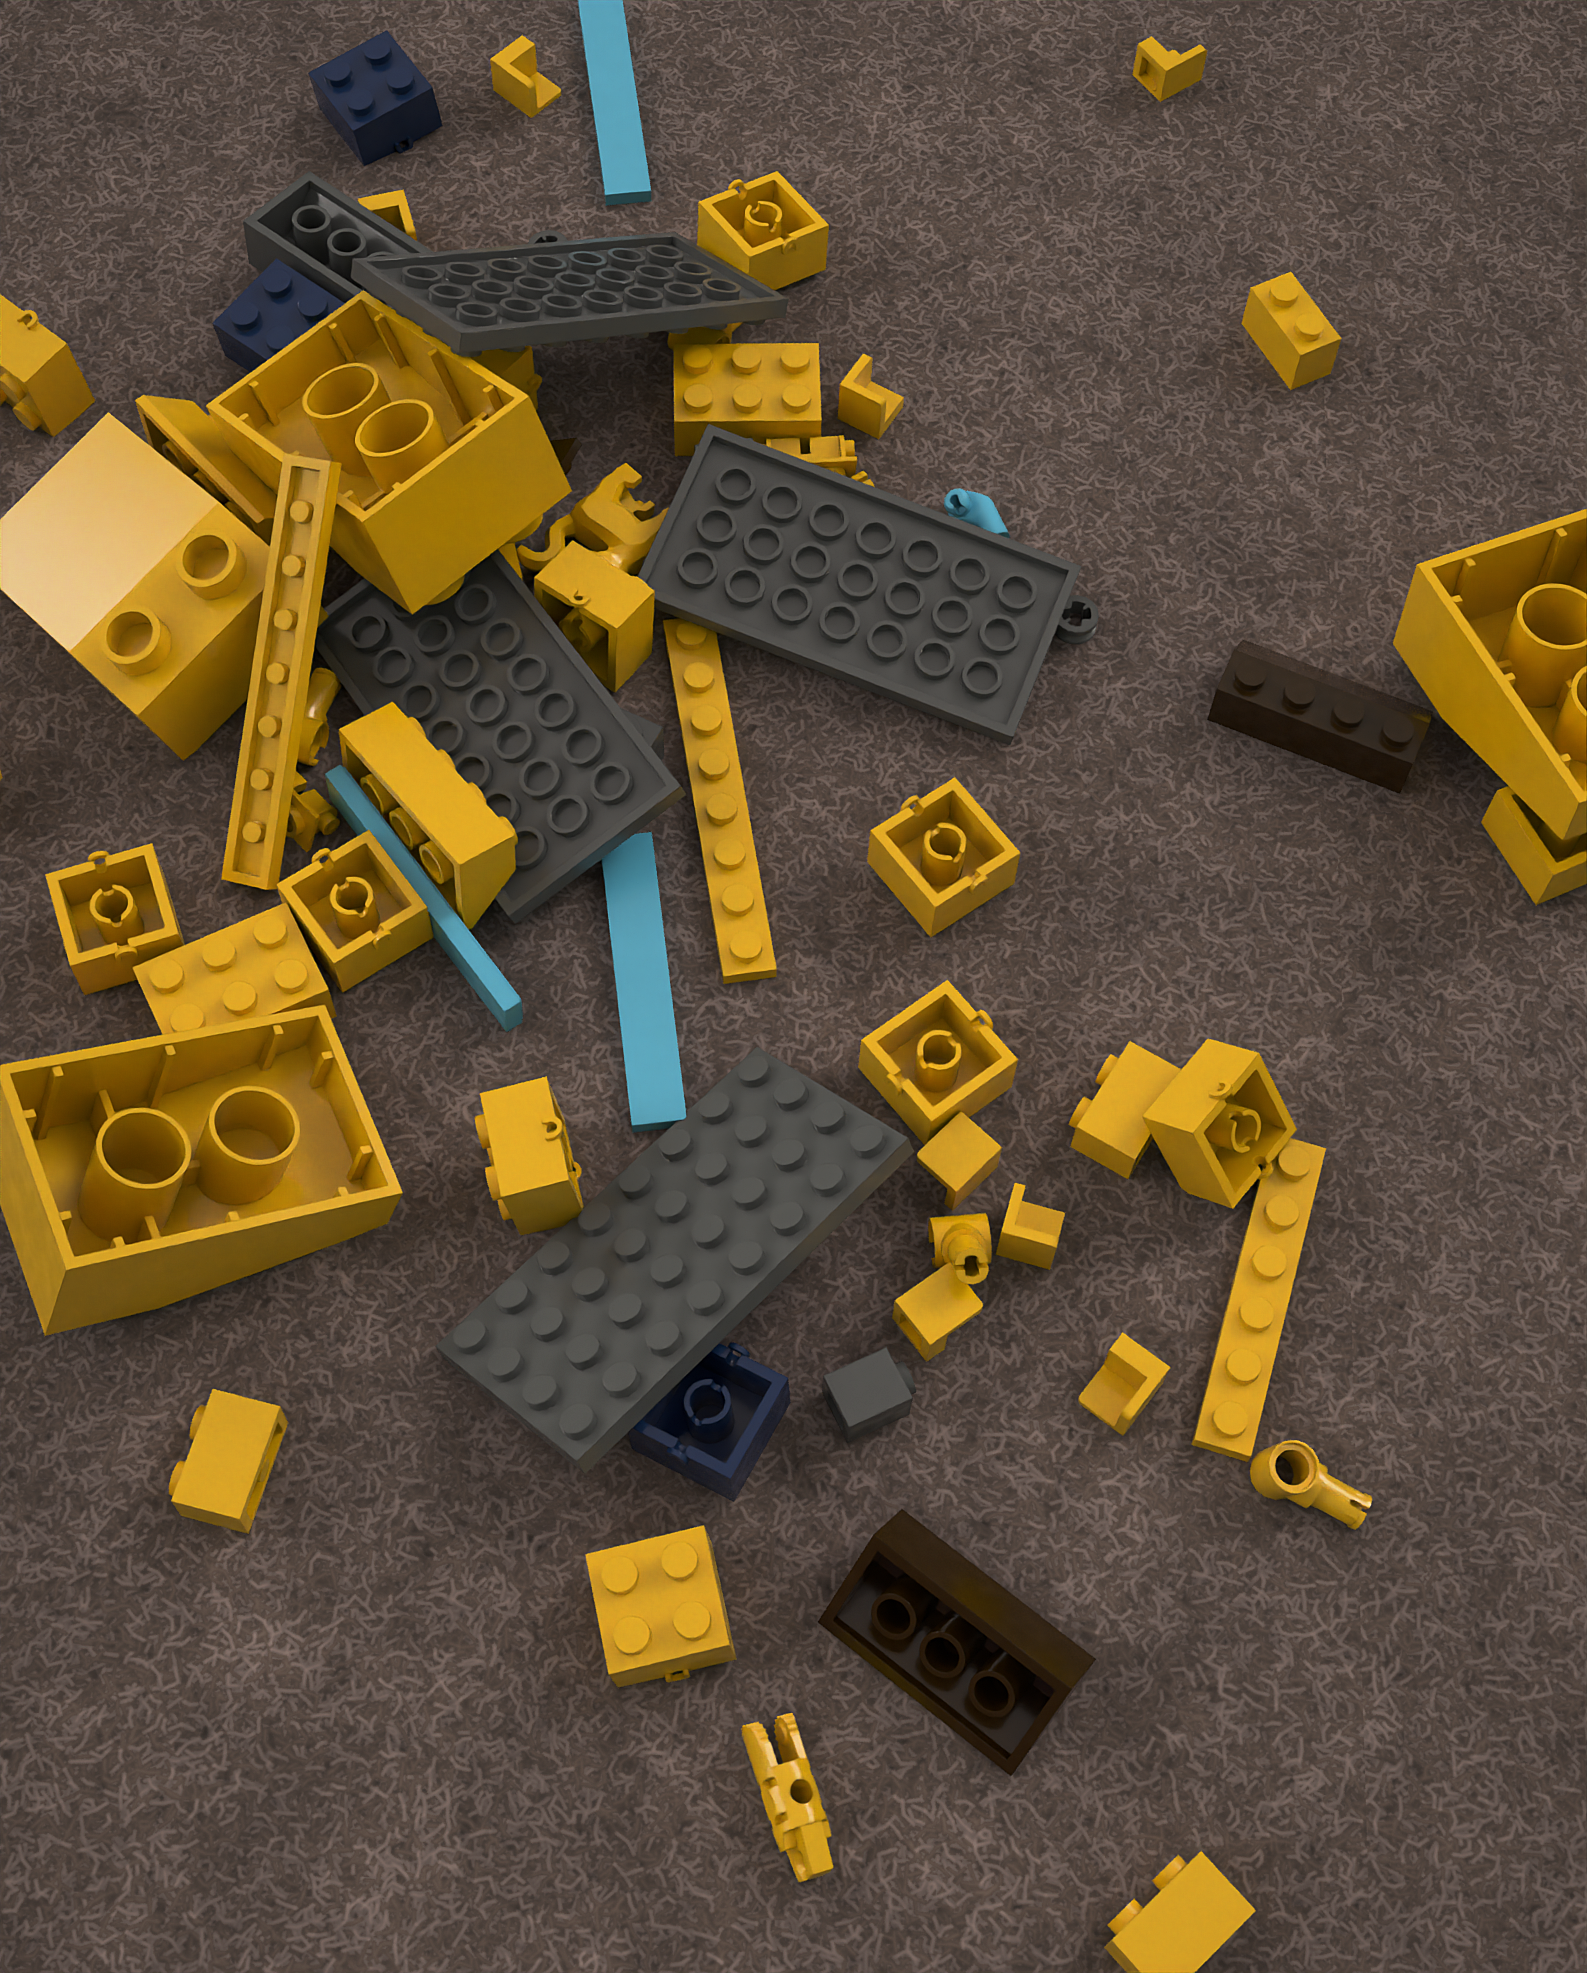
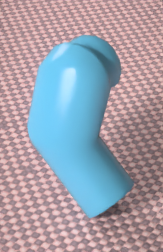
M961 488L953 489L947 493L944 499V507L949 516L1006 538L1010 537L993 501L988 496L965 491Z

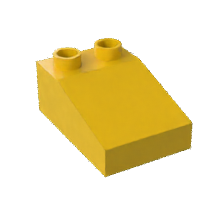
M363 290L208 403L206 408L231 451L277 496L284 453L342 463L330 547L357 573L413 615L424 605L437 604L453 596L462 586L465 574L503 544L521 541L534 533L542 522L543 513L571 493L572 489L529 395L471 358L454 354L450 350L451 347L438 338L427 335L423 332L422 327L408 318L398 315L394 309Z
M108 412L0 519V590L184 761L197 751L248 699L270 546L218 500ZM321 605L317 628L329 617Z
M1587 509L1417 564L1393 641V645L1442 719L1563 841L1587 833Z
M325 1005L0 1065V1206L45 1336L159 1309L338 1244L388 1224L403 1194Z

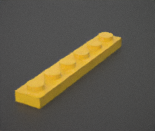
M1290 1138L1271 1161L1274 1167L1272 1174L1258 1181L1191 1445L1246 1462L1251 1458L1326 1148Z

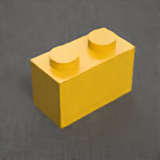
M1288 272L1251 287L1241 324L1288 388L1292 390L1331 374L1342 338L1293 273Z
M1129 1041L1119 1058L1110 1054L1095 1080V1083L1101 1085V1088L1093 1100L1085 1096L1082 1098L1068 1125L1075 1128L1070 1147L1129 1179L1153 1140V1136L1142 1116L1182 1069Z
M212 1389L207 1405H200L193 1416L189 1434L193 1443L186 1462L180 1460L176 1464L170 1478L169 1495L172 1496L171 1502L181 1516L249 1534L288 1425V1421L280 1406Z
M1202 1851L1188 1864L1178 1854L1152 1880L1160 1892L1144 1908L1134 1898L1107 1925L1116 1936L1104 1948L1126 1973H1195L1256 1910Z

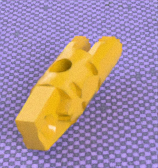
M793 1713L777 1716L774 1725L775 1739L778 1741L782 1764H777L771 1742L768 1740L766 1728H763V1724H759V1722L742 1726L741 1730L757 1784L761 1789L765 1810L773 1827L772 1832L780 1852H787L798 1882H804L823 1876L833 1869L827 1839L831 1837V1831L826 1812L821 1804L822 1800L815 1778L810 1770L811 1766Z

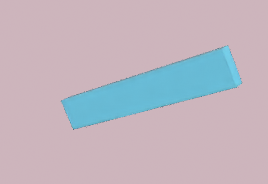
M578 0L606 205L652 201L623 0Z
M339 765L325 773L329 797L332 803L357 836L367 830L371 831L428 907L433 935L436 941L505 1031L508 1032L522 1023V1000L348 770Z
M652 832L634 834L602 858L632 1133L669 1129L676 1121L684 1120L687 1117Z

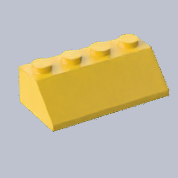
M142 395L137 398L135 402L148 444L218 500L270 546L277 495L231 451L210 414L207 415L194 401L148 395Z
M394 702L338 729L343 767L348 770L468 930L473 928L516 870L515 845L518 844V837L512 824L506 817H498L488 807L484 795L478 786L473 782L467 783L457 773L455 765L447 752L443 749L437 751L426 739L425 732L420 723L414 717L407 718Z

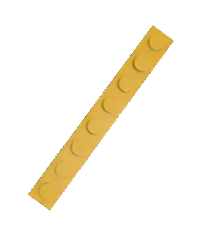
M287 453L283 455L221 880L265 890L277 889L276 884L279 883L342 463Z
M681 618L663 620V630L723 984L776 977V962L717 634L715 631Z

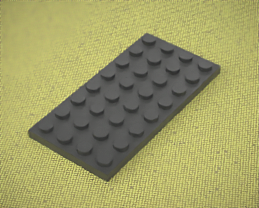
M676 232L353 258L351 279L369 290L372 297L383 300L395 308L398 315L409 318L422 327L424 333L438 338L451 347L450 350L454 354L464 357H477L482 354V351L494 349L507 352H521L525 350V346L539 344L559 348L566 346L567 341L576 340L604 343L608 341L609 337L621 335L631 338H646L649 336V332L658 331L684 334L688 332L689 328L694 327L721 330L727 328V324L739 322L748 325H763L767 319L785 318L789 300Z
M708 424L638 577L655 590V609L1011 745L1081 566Z
M498 549L465 574L462 586L453 596L437 604L424 605L413 615L365 578L324 608L329 617L317 628L315 647L363 714L367 715L394 702L407 718L414 717L420 723L425 732L426 739L437 751L443 749L447 752L455 765L457 773L467 783L473 782L478 786L484 795L488 807L498 817L504 816L512 824L518 837V844L515 845L516 870L495 899L515 924L687 795Z
M756 1047L686 1112L687 1117L684 1120L676 1121L589 1202L578 1217L572 1218L435 1347L452 1367L586 1474L914 1153L908 1137Z

